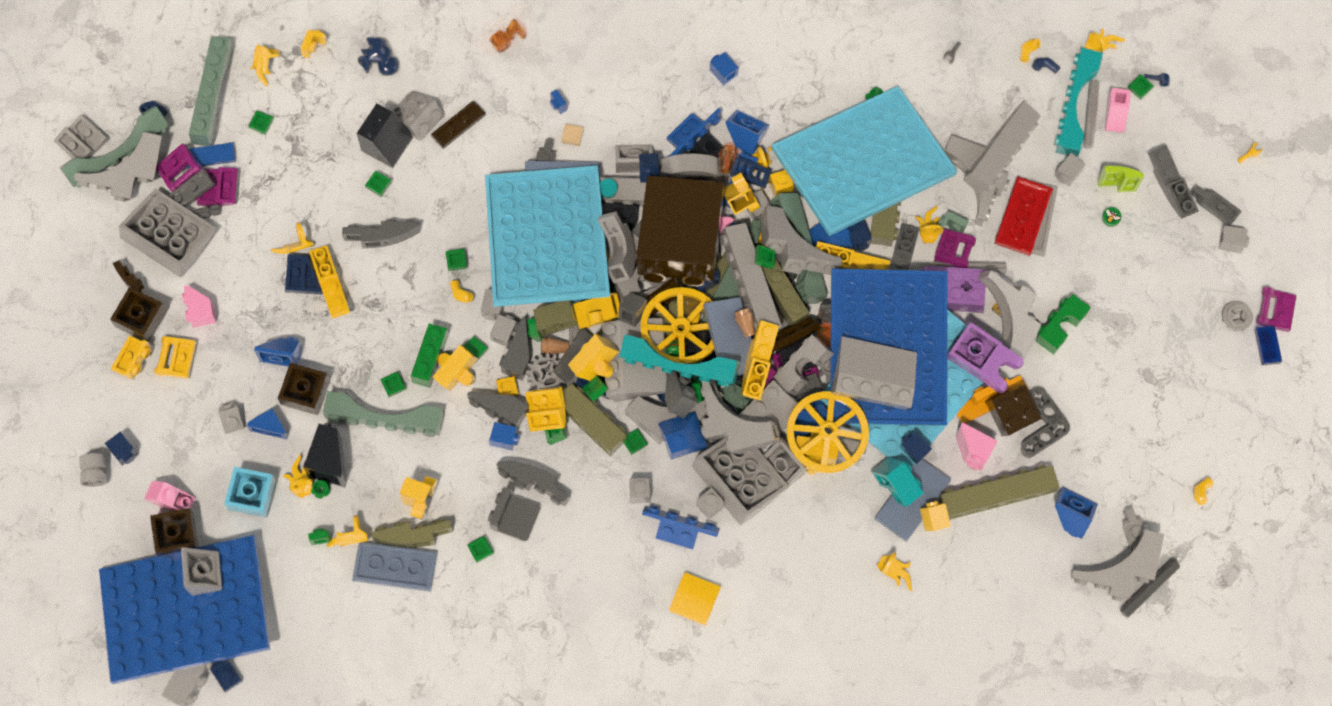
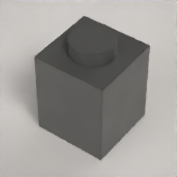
M630 292L619 305L618 320L635 327L641 320L643 311L647 306V299Z

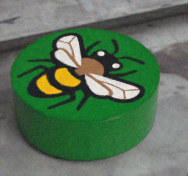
M1114 207L1107 208L1102 214L1103 223L1109 227L1117 226L1122 218L1121 212Z

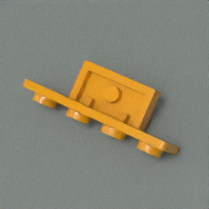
M1020 375L1011 380H1008L1007 377L1003 379L1007 382L1006 391L1025 384ZM982 386L974 390L971 399L956 414L961 424H967L989 413L990 411L985 402L1002 393L996 392L989 386L986 388Z

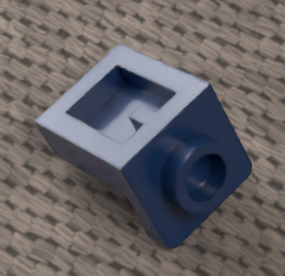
M228 659L217 661L212 665L213 668L210 671L225 693L242 683L241 678Z

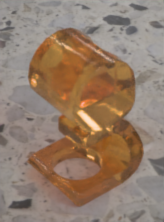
M512 19L506 28V32L502 30L497 31L490 37L489 41L497 52L501 53L510 47V40L514 39V34L518 33L522 39H525L526 33L517 20Z

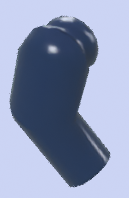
M1048 57L1036 58L1032 64V68L1035 71L1048 68L1054 74L1061 68Z
M156 101L145 102L139 106L140 113H144L153 106L159 109L163 117L168 113V109Z

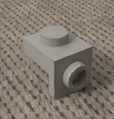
M227 402L222 404V407L219 408V415L225 434L244 429L238 403Z

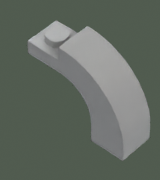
M680 154L659 160V177L680 179L698 177L724 183V165L718 163L717 158L714 156Z
M616 211L600 215L598 222L607 237L610 247V258L607 263L608 274L613 283L629 280L635 267V249L627 223L622 224Z

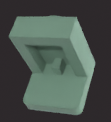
M729 384V387H724L721 391L723 401L731 405L736 413L740 414L752 400L741 395V387L736 384Z

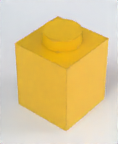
M785 170L770 174L769 186L774 198L779 193H793L794 184Z
M931 501L926 503V507L920 508L925 531H936L951 526L945 503Z

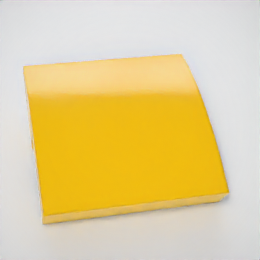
M562 386L525 392L529 406L526 417L530 432L565 428L566 413Z
M684 572L669 611L706 626L721 586Z

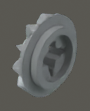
M1241 302L1228 304L1222 313L1223 322H1225L1227 328H1231L1234 331L1247 329L1253 321L1251 309ZM1242 312L1240 320L1233 321V314L1237 315Z

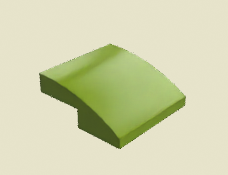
M1104 166L1097 180L1098 187L1117 186L1118 193L1133 192L1138 189L1144 178V173L1122 166Z

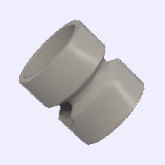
M91 453L79 457L80 469L83 470L80 473V484L86 487L105 485L107 483L106 472L103 471L106 467L105 455Z

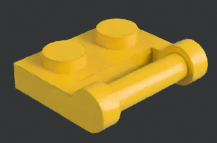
M163 336L161 339L160 357L154 374L188 379L196 341ZM171 345H174L170 367L165 368L169 348Z

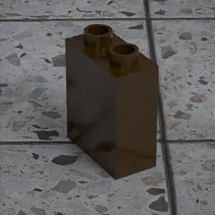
M647 176L636 255L638 275H643L645 280L653 283L665 282L666 278L682 279V282L689 286H702L705 284V281L714 282L724 202L723 182Z

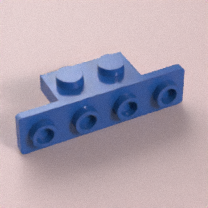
M718 108L704 122L691 113L667 136L666 140L676 148L668 157L683 154L686 150L690 151L696 141L708 133V129L712 125L716 126L720 122L721 110Z
M653 505L645 506L642 515L660 520L656 539L692 550L698 532L717 537L720 528L716 527L713 523L705 522L704 524L698 522L696 518L681 517L674 511H661L659 507Z

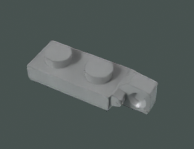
M1133 508L1126 509L1123 512L1126 520L1123 521L1122 528L1130 552L1139 541L1142 530H1145L1143 521H1141L1140 517H1136Z

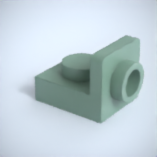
M948 211L946 217L942 215L938 225L942 226L943 230L948 226L952 231L964 233L969 221Z

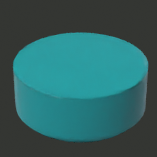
M604 179L600 182V194L602 197L609 199L617 194L618 187L614 180Z

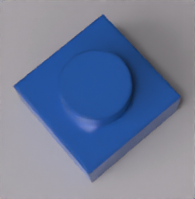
M557 89L550 92L551 100L549 102L554 110L557 109L560 115L566 112V102Z

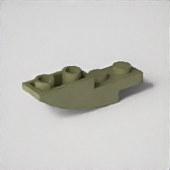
M446 519L437 520L429 526L421 524L413 530L410 523L399 522L394 524V527H379L375 529V532H371L373 541L384 545L418 548L436 545L434 537L452 533L453 530L450 520L446 521Z

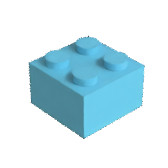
M234 467L224 503L226 508L230 511L266 518L276 483L273 474Z

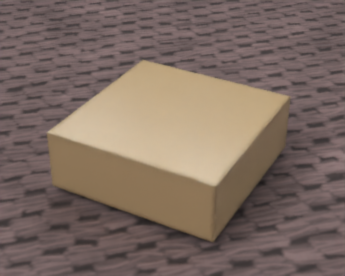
M565 124L561 142L580 146L583 127Z

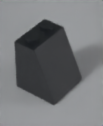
M377 103L357 131L361 151L391 168H394L413 139L395 114Z
M318 423L303 468L310 478L327 481L330 484L345 488L346 474L342 438L335 425L331 423Z

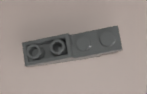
M1167 145L1148 152L1155 168L1153 173L1167 200L1179 217L1183 219L1199 212L1185 178H1181Z
M387 219L386 221H381V228L376 226L364 228L356 225L342 227L344 241H361L362 248L394 245L420 233L419 222L415 220H405L403 222Z
M901 223L889 270H909L920 228Z
M498 461L496 464L497 470H499L498 474L505 479L508 477L512 479L514 485L519 489L523 490L525 488L529 491L534 485V489L542 495L546 493L551 497L550 500L558 506L562 504L565 507L570 501L569 495L556 487L558 485V478L548 472L519 462Z

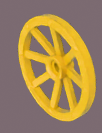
M685 287L671 288L659 293L651 299L643 311L640 325L642 339L647 340L660 355L673 362L695 364L702 361L714 351L712 339L706 345L690 332L709 330L708 323L690 324L704 309L703 305L713 301L705 294ZM677 296L678 318L676 319L660 304L662 301ZM683 296L691 297L701 302L687 319L684 318ZM654 308L672 326L648 324L649 317ZM680 327L684 328L683 331H679L678 329ZM648 331L672 332V334L658 346H655L649 337ZM684 338L689 339L702 351L685 357ZM679 339V357H673L662 352L673 340Z
M829 391L811 394L795 406L787 422L786 436L789 448L799 462L812 471L829 474L844 471L860 459L868 443L869 427L866 416L857 403L848 397L834 395ZM828 399L826 421L820 417L810 403ZM834 401H838L848 406L851 411L834 423ZM805 408L820 427L794 424L798 414ZM856 415L860 423L861 434L840 430L838 427ZM826 428H830L832 430V433H830V435H828L826 431H824ZM794 431L818 433V436L799 450L795 442ZM837 436L861 440L857 451L852 457ZM822 440L824 444L820 465L807 459L803 454ZM832 441L846 461L837 465L827 466L829 446Z

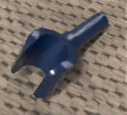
M1167 73L1160 75L1144 74L1146 79L1159 81L1161 87L1169 86L1170 78Z

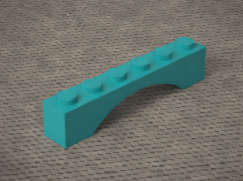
M1081 48L1080 53L1075 54L1073 64L1076 67L1075 70L1072 69L1069 78L1072 84L1071 86L1068 85L1065 95L1068 97V101L1063 104L1062 113L1065 114L1064 118H1060L1058 129H1061L1060 135H1056L1054 145L1057 146L1055 153L1067 156L1072 153L1078 157L1081 151L1084 133L1077 118V98L1082 88L1097 76L1102 61V52Z
M625 334L619 356L624 358V363L635 365L636 362L643 363L642 367L654 370V366L662 367V372L672 374L673 370L680 372V376L691 378L692 375L699 376L700 381L709 383L713 379L718 381L717 385L729 387V384L735 385L740 365L739 361L719 356L699 364L676 363L660 355L647 340Z

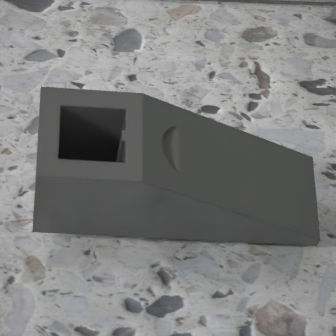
M524 316L520 322L517 321L514 332H516L514 338L509 339L506 347L508 349L507 354L501 357L499 363L503 374L511 377L515 376L516 379L522 381L528 370L527 365L528 363L530 364L527 326Z
M673 370L672 374L667 373L665 402L670 413L685 418L698 402L691 379L680 376L679 371Z
M467 393L469 403L473 407H481L489 417L493 419L497 417L505 425L518 428L529 411L527 404L512 395Z

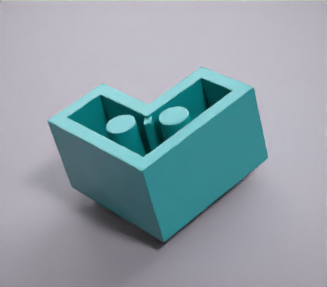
M888 457L871 470L879 485L889 489L898 505L907 507L924 494L921 489V482L912 475V468L907 462Z

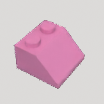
M962 423L955 436L962 458L969 468L982 471L997 440Z

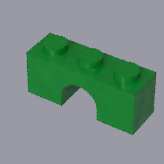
M1074 294L1069 299L1067 297L1063 299L1059 305L1061 309L1058 312L1054 311L1048 318L1050 321L1048 325H1042L1037 333L1039 336L1036 342L1053 355L1068 337V334L1061 329L1060 323L1069 322L1077 327L1091 309L1090 306Z
M428 324L410 375L412 383L431 388L434 380L432 377L437 371L438 357L440 352L443 353L449 336L447 328Z

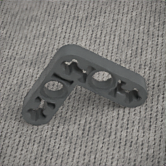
M1042 388L1033 389L1030 395L1047 426L1022 443L1020 451L1027 458H1032L1065 437L1070 430L1069 422ZM1035 393L1037 395H1042L1041 401L1039 399H1034ZM1045 402H1047V404H1045L1042 408H1040V406L1042 405V403L1044 404ZM1051 408L1054 410L1055 415L1047 417L1044 410ZM1058 424H1059V426H1062V425L1065 426V428H1064L1063 431H1062V430H1059V431L1056 432V434L1054 435L1053 431H1055V430L1057 429ZM1048 434L1050 442H1042L1040 435ZM1037 442L1038 445L1033 448V452L1030 450L1026 451L1027 445L1032 446Z

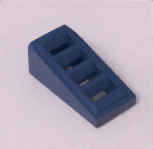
M736 156L730 171V177L739 174L737 170L739 165H742L740 173H742L748 183L766 188L772 170ZM748 167L750 168L748 175L746 176L744 175V173L746 171V168ZM757 170L755 178H751L753 171ZM761 172L764 173L762 182L758 181Z

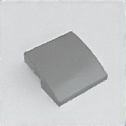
M80 114L69 128L65 127L59 133L54 142L72 159L74 157L89 158L109 138L84 115Z

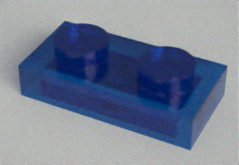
M1275 326L1256 327L1254 331L1261 365L1281 364L1282 357Z

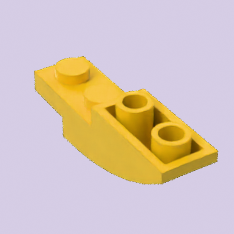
M817 241V249L842 259L839 269L889 270L891 262L889 260Z
M325 245L310 250L309 253L332 319L349 314L350 310L328 246Z
M762 320L758 322L755 337L751 339L741 395L761 400L771 365L769 360L777 336L778 325Z

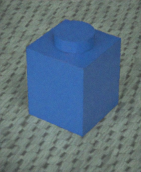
M725 52L721 55L717 54L711 59L709 70L723 86L738 75V66Z
M494 422L489 439L490 445L513 451L514 445L517 446L520 439V434H517V427Z

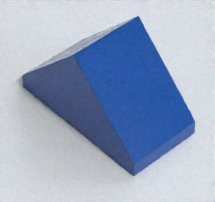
M273 409L266 411L247 423V427L251 432L285 440L288 439V435Z

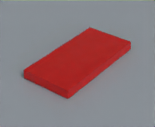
M1017 176L994 244L1030 256L1053 188Z

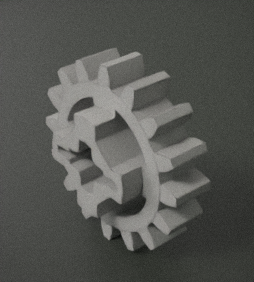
M547 353L546 357L543 358L539 354L538 360L532 358L533 364L528 363L529 370L526 371V376H529L527 383H531V389L561 387L560 384H566L553 373L555 366L559 362L557 361V355L550 358L549 353ZM534 374L539 377L538 382L535 380Z

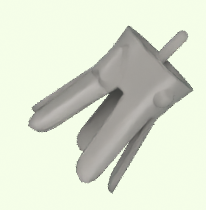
M830 360L825 363L818 373L819 378L824 374L826 375V383H830Z

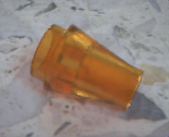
M731 145L722 146L720 150L721 173L730 174L734 160L738 156L736 147Z

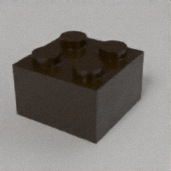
M129 287L110 320L114 327L149 342L167 309L163 302Z
M290 363L278 395L280 405L318 415L330 381L328 374Z
M1026 384L1018 385L985 402L1002 437L1009 436L1042 419Z
M190 508L150 515L155 554L158 557L181 552L182 548L195 549L198 547L194 513Z

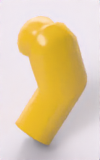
M1031 39L1022 45L1021 62H1029L1030 53L1041 46L1039 39Z
M459 280L450 282L455 300L463 303L473 301V293L461 289Z
M1209 477L1194 487V500L1199 505L1207 503L1206 490L1214 485Z

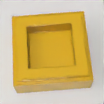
M515 376L496 380L500 395L519 396Z

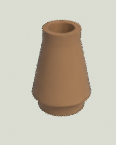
M749 307L734 312V319L743 332L744 337L754 335L752 311L750 312Z
M549 336L541 340V353H545V355L547 353L549 355L565 353L569 347V342Z

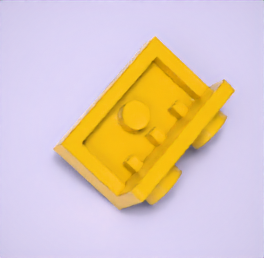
M129 335L111 370L133 380L135 375L137 376L140 373L143 360L147 359L150 355L151 346L148 341H141Z

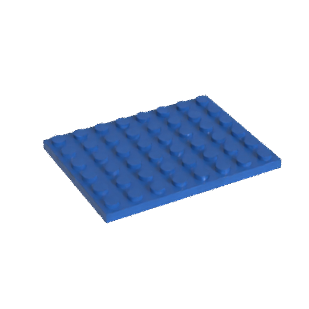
M831 269L830 350L834 355L830 358V392L841 337L917 352L915 390L911 408L904 410L852 399L862 409L868 424L947 425L948 271ZM834 401L833 422L835 423L851 409L841 402ZM855 415L844 424L860 423Z
M254 535L195 548L219 552L222 584L220 591L192 596L184 588L181 552L99 569L110 683L117 684L270 650L257 543Z

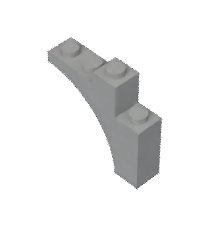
M142 132L135 150L120 165L100 173H75L74 181L78 182L77 185L89 187V184L97 185L96 189L108 191V188H112L110 196H115L114 200L126 202V199H131L134 177L138 178V182L149 183V180H154L162 136Z
M951 135L945 154L955 166L967 175L986 150V147ZM1004 172L998 179L995 178L994 182L996 184L989 192L985 190L982 194H978L974 190L977 200L975 225L982 227L983 222L988 221L991 213L988 210L989 205H994L996 197H1000L1002 191H1007L1010 183L1007 180L1009 173Z
M766 205L760 217L762 246L775 250L777 254H781L782 271L800 274L802 270L831 275V269L840 268L842 264L840 257L827 254L813 247L796 233L790 225L783 208Z
M996 271L981 272L978 280L991 292L1000 310L1003 326L1002 345L1024 360L1041 327L1036 318L1028 314L1037 295L1026 285L1014 286L1011 282L1005 281L999 277L1000 275Z
M710 380V383L702 381L701 393L706 401L705 413L709 417L702 420L701 432L705 439L714 441L728 437L726 439L727 447L736 454L781 443L777 423L772 421L751 422L740 418L724 403L715 381Z
M719 391V394L723 399V394ZM639 395L625 409V415L659 445L664 440L658 423L679 417L670 413L667 407L652 404L642 399ZM705 400L696 404L689 412L696 413L699 424H702L703 419L709 418L705 413Z
M1142 530L1136 546L1123 560L1099 571L1072 570L1071 578L1075 579V583L1087 585V582L1094 583L1095 588L1103 590L1109 587L1108 595L1113 596L1112 600L1124 602V599H1130L1135 577H1137V581L1149 584V580L1155 581L1164 534Z

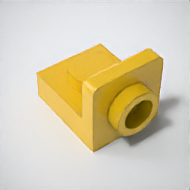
M307 30L300 48L303 57L310 58L311 53H314L317 43L326 45L327 40L323 32Z

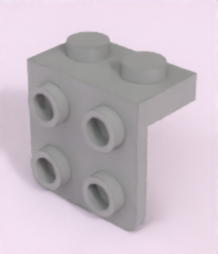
M415 91L409 92L392 111L402 125L408 127L413 136L419 141L444 116L435 100Z

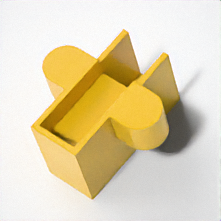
M742 173L731 178L733 183L724 188V195L734 214L737 215L747 208L751 213L759 209L760 205Z
M610 293V297L592 298L573 304L579 329L615 321V318L619 315L620 302L618 294Z
M595 334L588 343L582 346L581 351L568 365L577 377L591 381L597 374L609 378L613 374V367L609 362L617 355L619 350L610 339Z
M459 345L451 355L443 353L438 357V363L441 367L432 378L449 391L458 382L465 386H471L475 382V377L469 370L478 358L465 347Z
M811 433L810 438L797 436L795 442L799 450L818 436V433ZM821 440L803 455L812 462L821 464L824 441ZM832 441L830 442L827 465L829 466L836 464L838 449ZM808 468L806 469V472L810 475L817 473Z
M425 476L423 482H419L408 477L405 478L399 494L403 504L412 507L410 516L423 519L427 511L426 497L432 498L437 485V479Z

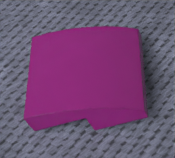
M219 167L218 170L204 169L215 185L197 198V206H210L213 204H218L219 206L235 205L238 168Z

